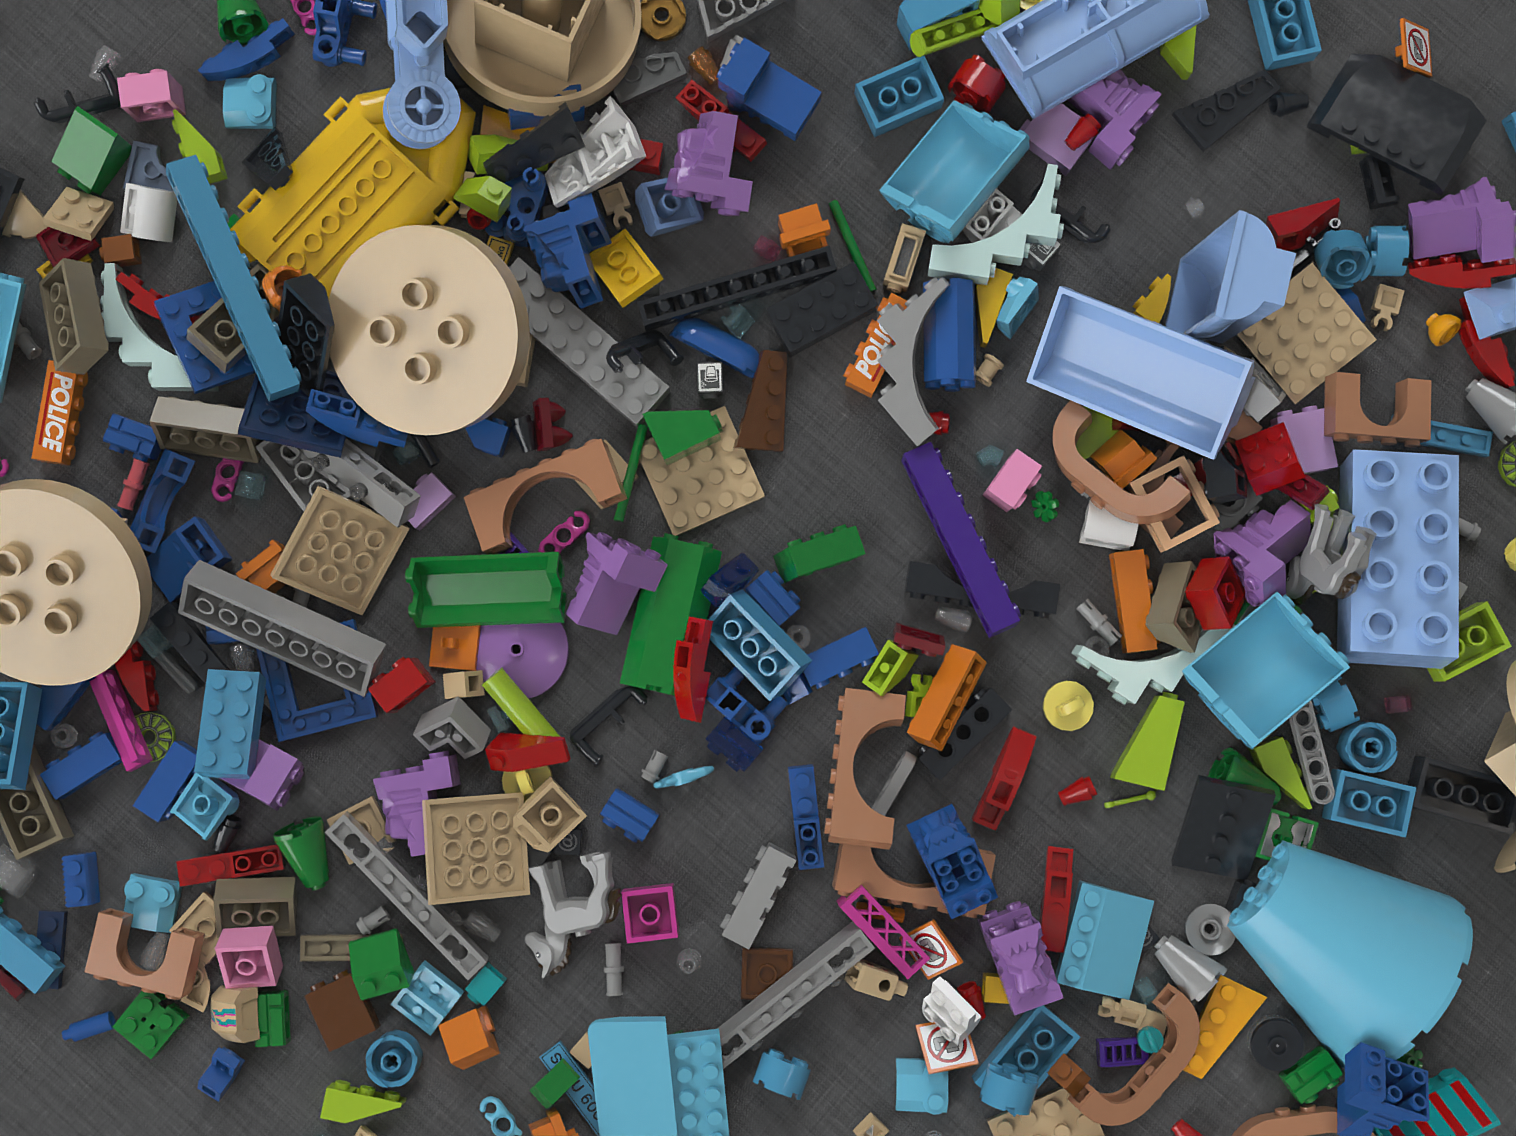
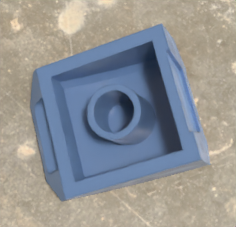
M668 178L641 183L635 190V204L638 207L645 232L651 237L675 231L703 220L704 211L700 201L696 200V196L693 195V198L672 196V191L665 190Z

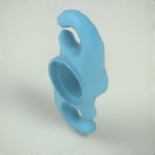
M714 767L690 768L673 773L655 782L654 788L679 786L695 781L712 773Z
M489 1096L482 1100L480 1103L481 1112L486 1111L488 1103L496 1105L494 1113H485V1118L490 1121L491 1129L496 1136L522 1135V1131L516 1125L515 1117L499 1098ZM504 1117L510 1121L511 1127L509 1130L501 1131L498 1129L496 1123L499 1118Z

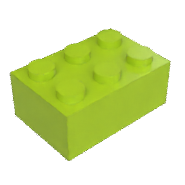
M1488 601L1474 603L1459 611V658L1442 669L1427 668L1434 682H1445L1512 647Z

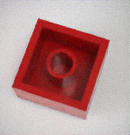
M1284 422L1235 441L1247 478L1256 496L1306 477Z
M1230 556L1201 559L1185 590L1186 598L1190 601L1195 617L1199 620L1203 630L1231 629L1246 599L1245 589Z
M402 657L392 665V671L387 674L383 672L371 681L373 685L368 690L386 713H396L436 683V681L418 658L408 657L405 659V657Z

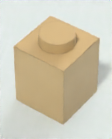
M482 670L443 674L445 699H453L458 696L460 698L484 696Z

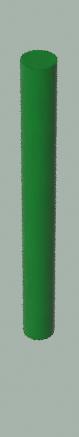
M838 200L831 201L829 203L830 209L851 257L872 293L877 289Z
M639 424L623 482L627 499L619 502L614 516V521L624 522L648 429L646 425Z

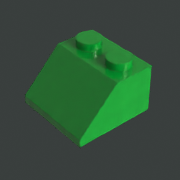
M398 928L349 942L352 979L361 1000L410 987L415 971Z

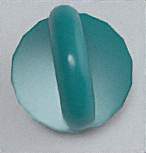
M1145 1026L1139 1030L1137 1043L1142 1050L1147 1053H1157L1163 1046V1035L1157 1028Z

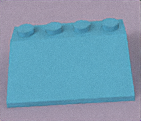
M1079 880L1067 927L1064 952L1060 954L1055 974L1057 983L1129 1000L1154 901Z

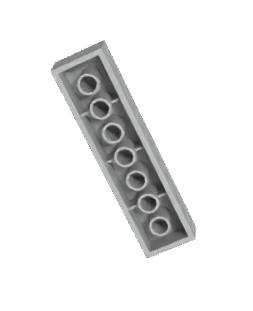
M518 257L509 269L516 278L526 303L530 334L539 344L638 428L639 424L645 422L642 414L653 412L671 392L670 387L645 365H635L627 355L618 358L624 367L621 373H615L608 365L606 355L611 346L618 342L560 292H553L551 288H545L541 281V276Z
M201 560L194 565L184 578L178 610L179 614L363 697L369 691L368 688L373 685L371 681L378 676L386 648L385 643Z

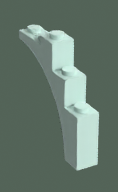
M1048 164L1042 186L1036 198L1024 214L1009 227L989 238L974 243L954 246L932 245L928 276L944 277L949 280L950 278L973 280L975 284L987 285L989 277L994 278L996 263L994 262L1021 266L1023 258H1028L1030 243L1054 247L1057 238H1062L1064 224L1059 223L1061 215L1055 214L1057 198H1053L1054 189L1059 190L1061 175L1057 174L1058 165Z
M105 263V269L101 273L104 295L101 296L100 304L103 310L101 315L104 319V330L108 342H122L119 347V356L123 363L129 366H152V369L148 372V380L152 388L158 391H193L178 356L160 347L137 322L129 306L125 288L116 280L120 272H123V268L115 263ZM219 386L206 391H219Z
M1202 629L1195 653L1175 648L1168 653L1153 658L1130 661L1106 657L1085 646L1076 645L1071 654L1078 657L1077 663L1087 669L1090 666L1098 671L1096 674L1098 677L1110 683L1107 689L1114 693L1112 698L1124 705L1126 702L1136 704L1148 683L1150 687L1160 693L1163 690L1172 692L1183 676L1182 670L1231 629Z

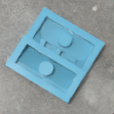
M425 960L414 973L410 987L402 989L391 1005L431 1036L465 991Z

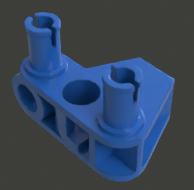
M316 0L313 9L316 25L312 53L314 61L322 62L328 67L339 66L343 62L364 66L367 59L366 50L346 47L352 17L359 15L375 19L378 8L377 4L361 0ZM328 48H332L331 52L325 54Z
M532 167L527 168L523 175L504 183L512 188L510 206L506 210L509 218L504 231V240L513 242L514 245L519 247L530 246L523 227L539 221L542 206H544L549 189L543 173L537 169L533 170ZM527 208L532 209L530 213H525V210Z
M734 666L725 677L719 676L707 689L706 699L760 745L776 727L774 720L789 703L779 696L772 700L763 711L756 709L737 692L736 687L744 679L745 675ZM730 692L742 701L734 711L729 707L724 709L720 705ZM756 721L758 723L763 721L765 723L763 725L765 731L763 733H753L754 727L752 722Z

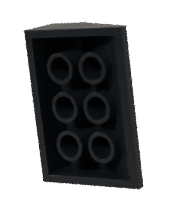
M309 273L284 281L278 327L281 332L279 339L282 345H287L291 354L289 361L292 367H296L301 375L302 382H299V388L308 397L310 396L311 389L323 392L335 327L326 288Z

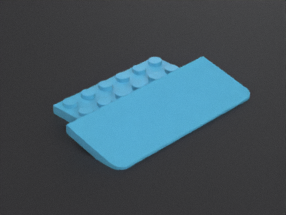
M665 1016L613 1017L598 1019L589 1025L588 1039L600 1136H729L719 1028L667 1035Z

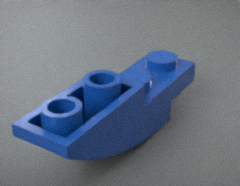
M283 18L280 21H274L261 35L252 37L245 47L238 40L234 43H228L218 55L206 59L198 71L207 81H222L250 74L280 58L281 55L276 48L295 34Z
M311 389L306 412L325 426L351 439L377 447L378 442L381 441L404 448L408 433L393 429L377 421L362 410L354 400Z
M813 764L788 767L799 870L824 867L814 766Z

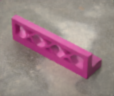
M107 669L89 682L125 769L128 772H132L153 761L116 671Z
M862 885L848 897L841 896L836 900L847 916L907 979L930 959ZM861 894L868 899V910H858L853 904ZM872 904L877 910H872ZM871 915H883L885 917V928H875L871 924ZM888 933H900L902 935V945L892 946L888 942ZM905 951H917L921 958L911 966L905 960Z

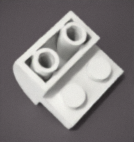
M126 183L120 232L132 234L133 237L172 242L177 207L175 193L163 189Z
M996 189L964 227L963 232L974 243L1004 230L1023 214L1012 206L1014 203Z
M1090 500L1085 513V521L1080 533L1079 543L1129 551L1130 547L1134 545L1138 524L1121 520L1105 508L1102 510L1097 508Z
M940 976L932 983L931 993L923 999L922 1012L931 1023L935 1022L941 1028L942 1035L948 1041L952 1040L957 1046L974 1030L982 1017Z

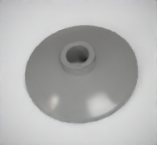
M1204 904L1195 908L1188 916L1185 925V933L1190 945L1205 955H1218L1227 951L1236 938L1227 927L1231 913L1217 904ZM1207 924H1211L1213 926V929L1210 933L1205 932V926Z

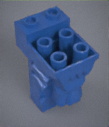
M744 37L740 44L736 43L730 53L732 58L727 65L723 64L716 76L718 78V88L727 93L728 109L740 113L746 111L751 118L757 116L760 118L761 123L771 125L773 128L782 131L784 136L796 141L820 103L822 92L770 61V52Z
M592 193L568 201L570 208L568 211L559 212L554 216L541 221H535L523 227L530 248L541 268V281L545 288H551L553 292L570 290L580 309L604 300L589 252L612 243L605 219Z
M952 804L906 825L951 919L998 898L974 838H971Z
M1362 1042L1345 1054V1082L1337 1087V1135L1371 1136L1375 1127L1389 1130L1394 1125H1400L1403 1120L1409 1122H1427L1430 1120L1427 1070L1385 1057V1050Z

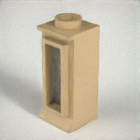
M902 223L883 285L887 286V290L894 293L907 291L926 233L925 230Z

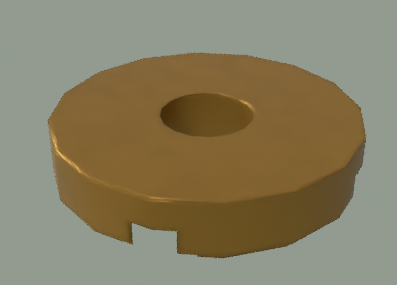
M681 0L641 1V30L647 37L655 41H668L682 32L686 24V10ZM658 11H666L669 14L665 21H658L655 15Z

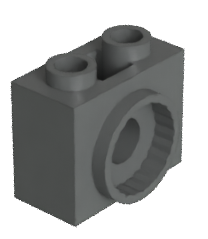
M1247 481V498L1231 501L1229 507L1223 505V503L1218 504L1208 499L1210 504L1215 505L1220 515L1218 518L1220 523L1213 526L1216 531H1222L1226 528L1233 530L1237 525L1241 524L1239 520L1245 515L1250 517L1260 508L1258 503L1263 498L1260 495L1256 496L1252 486ZM1196 502L1193 506H1194V507L1199 511V513L1204 517L1203 513L1201 512V510H1200V508H1199V506H1198V504H1197V502Z

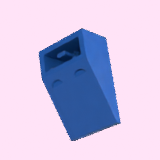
M195 516L176 529L157 547L155 554L151 553L146 559L152 578L169 602H174L181 597L185 576L199 560L220 569L231 561L232 557L205 519Z

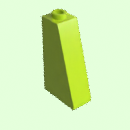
M1163 692L1162 696H1154L1111 772L1110 778L1165 791L1185 703L1184 701L1177 700L1178 695Z

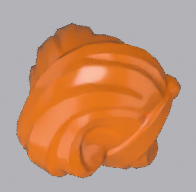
M283 265L274 268L264 276L262 280L263 294L273 308L280 311L284 281L301 276V270Z

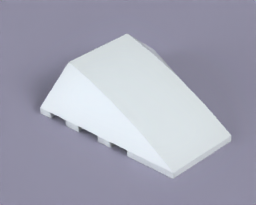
M611 96L605 101L607 107L600 115L596 112L590 119L593 124L584 135L580 132L585 147L557 159L545 174L554 206L557 208L567 204L568 201L582 195H587L606 185L647 157L636 127Z

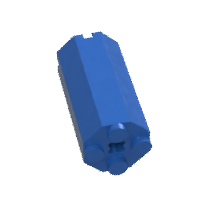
M950 278V281H948L950 286L936 300L923 323L925 389L928 390L945 387L947 392L960 391V387L975 388V283L973 280ZM929 281L923 282V293L926 291V289L924 288V286H925Z

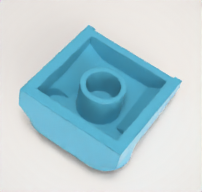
M261 74L254 75L251 78L226 79L223 87L225 127L227 129H273L276 127V79L267 78Z
M1019 277L1017 280L1013 278L1006 288V292H1008L1007 298L996 321L998 329L1009 339L1013 337L1039 301L1038 284L1030 278Z
M195 773L170 812L178 816L200 834L202 839L208 840L225 817L233 814L238 809L239 797L236 792L218 778L202 777Z
M136 873L131 874L130 880L124 888L126 896L124 912L133 914L131 927L154 932L171 933L169 930L175 924L182 891L179 881Z
M896 1058L895 1110L928 1112L933 1115L947 1113L948 1071L929 1075L924 1058Z

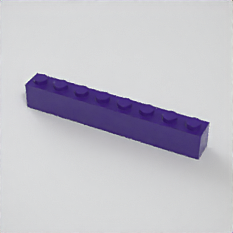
M929 442L904 453L901 462L988 637L991 638L1016 627L1020 622L1019 617H1021L1018 606L1015 603L1012 604L1008 597L1009 589L1005 581H1000L996 573L998 572L996 562L993 558L989 559L985 551L987 546L983 537L978 536L974 529L976 524L970 513L967 514L963 507L965 502L959 491L956 492L952 485L954 481L948 469L945 470L941 463L943 459L939 449L934 448L932 443Z

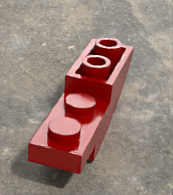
M693 80L675 97L698 121L700 114L711 111L732 114L726 105ZM737 118L733 151L739 152L751 162L767 145V142L762 136Z
M1451 253L1431 260L1428 257L1414 259L1413 262L1408 263L1410 275L1436 285L1453 288L1491 287V277L1516 274L1515 258L1481 263L1480 259H1474L1462 265L1461 256Z
M120 272L115 280L134 293L129 303L149 316L161 321L154 306V301L164 297L153 288L149 291L143 288L144 282L133 273L127 276ZM203 314L190 318L192 324L196 322Z
M1465 296L1459 299L1465 321L1461 323L1458 333L1468 355L1487 380L1506 389L1515 386V374L1513 369L1509 367L1506 345L1502 342L1501 337L1491 340V337L1479 340Z
M689 617L684 641H676L673 666L674 693L680 718L701 723L711 674L704 671L713 621Z
M137 639L131 648L115 663V666L125 688L143 711H157L159 694L154 689L153 680L156 679L155 667L151 665V661H141L140 657L143 655V648Z
M1015 726L1012 727L992 769V777L972 816L974 822L996 831L1005 811L1009 810L1020 786L1034 748L1036 735Z
M277 844L176 861L180 887L216 881L217 879L236 878L284 869L282 852Z
M1047 847L1044 889L1040 912V925L1043 934L1041 940L1047 947L1045 951L1064 952L1072 889L1074 849Z

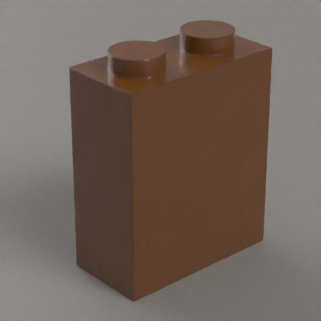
M347 969L333 976L334 981L325 984L323 980L310 986L311 992L304 995L329 1052L365 1036L381 1026L369 998L365 1000L360 999L352 979V972L348 973Z

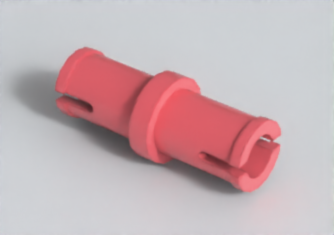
M133 459L128 478L123 481L125 486L117 506L133 511L140 490H143L144 485H142V482L150 465L149 463Z

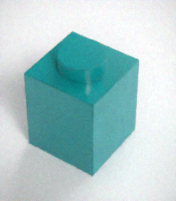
M488 962L465 988L468 992L467 996L475 1004L479 1005L481 1003L485 1006L507 978Z

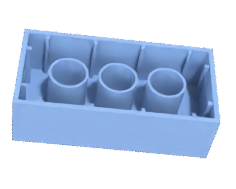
M1353 449L1340 466L1339 510L1349 511L1355 516L1342 545L1341 556L1348 545V533L1355 532L1356 526L1369 528L1377 535L1370 550L1368 567L1361 575L1357 590L1345 599L1338 598L1337 653L1339 651L1342 652L1350 663L1442 669L1459 658V455Z

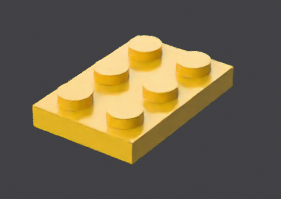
M626 228L611 238V244L595 249L590 253L595 272L622 308L663 280L660 272Z

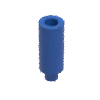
M108 1011L71 1023L69 1029L62 1031V1037L65 1041L72 1039L76 1042L113 1030L112 1026L116 1023L115 1016L112 1011Z

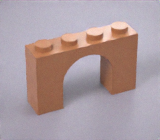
M1335 372L1326 376L1324 436L1333 437L1334 441H1349V438L1357 439L1358 443H1373V440L1381 441V445H1396L1399 442L1404 443L1405 447H1420V443L1431 440V380L1407 378L1395 383L1394 416L1387 426H1380L1371 422L1361 409L1360 374Z
M112 908L98 913L85 968L86 973L93 974V977L98 980H115L120 986L132 987L134 985L141 987V990L146 993L160 992L166 994L165 997L172 1000H180L192 992L205 933L183 927L171 931L163 964L156 971H148L138 967L128 953L127 941L133 914Z

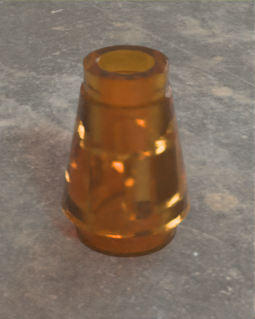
M701 46L687 57L690 61L689 65L708 81L710 85L718 80L716 76L719 70L709 49L705 50Z

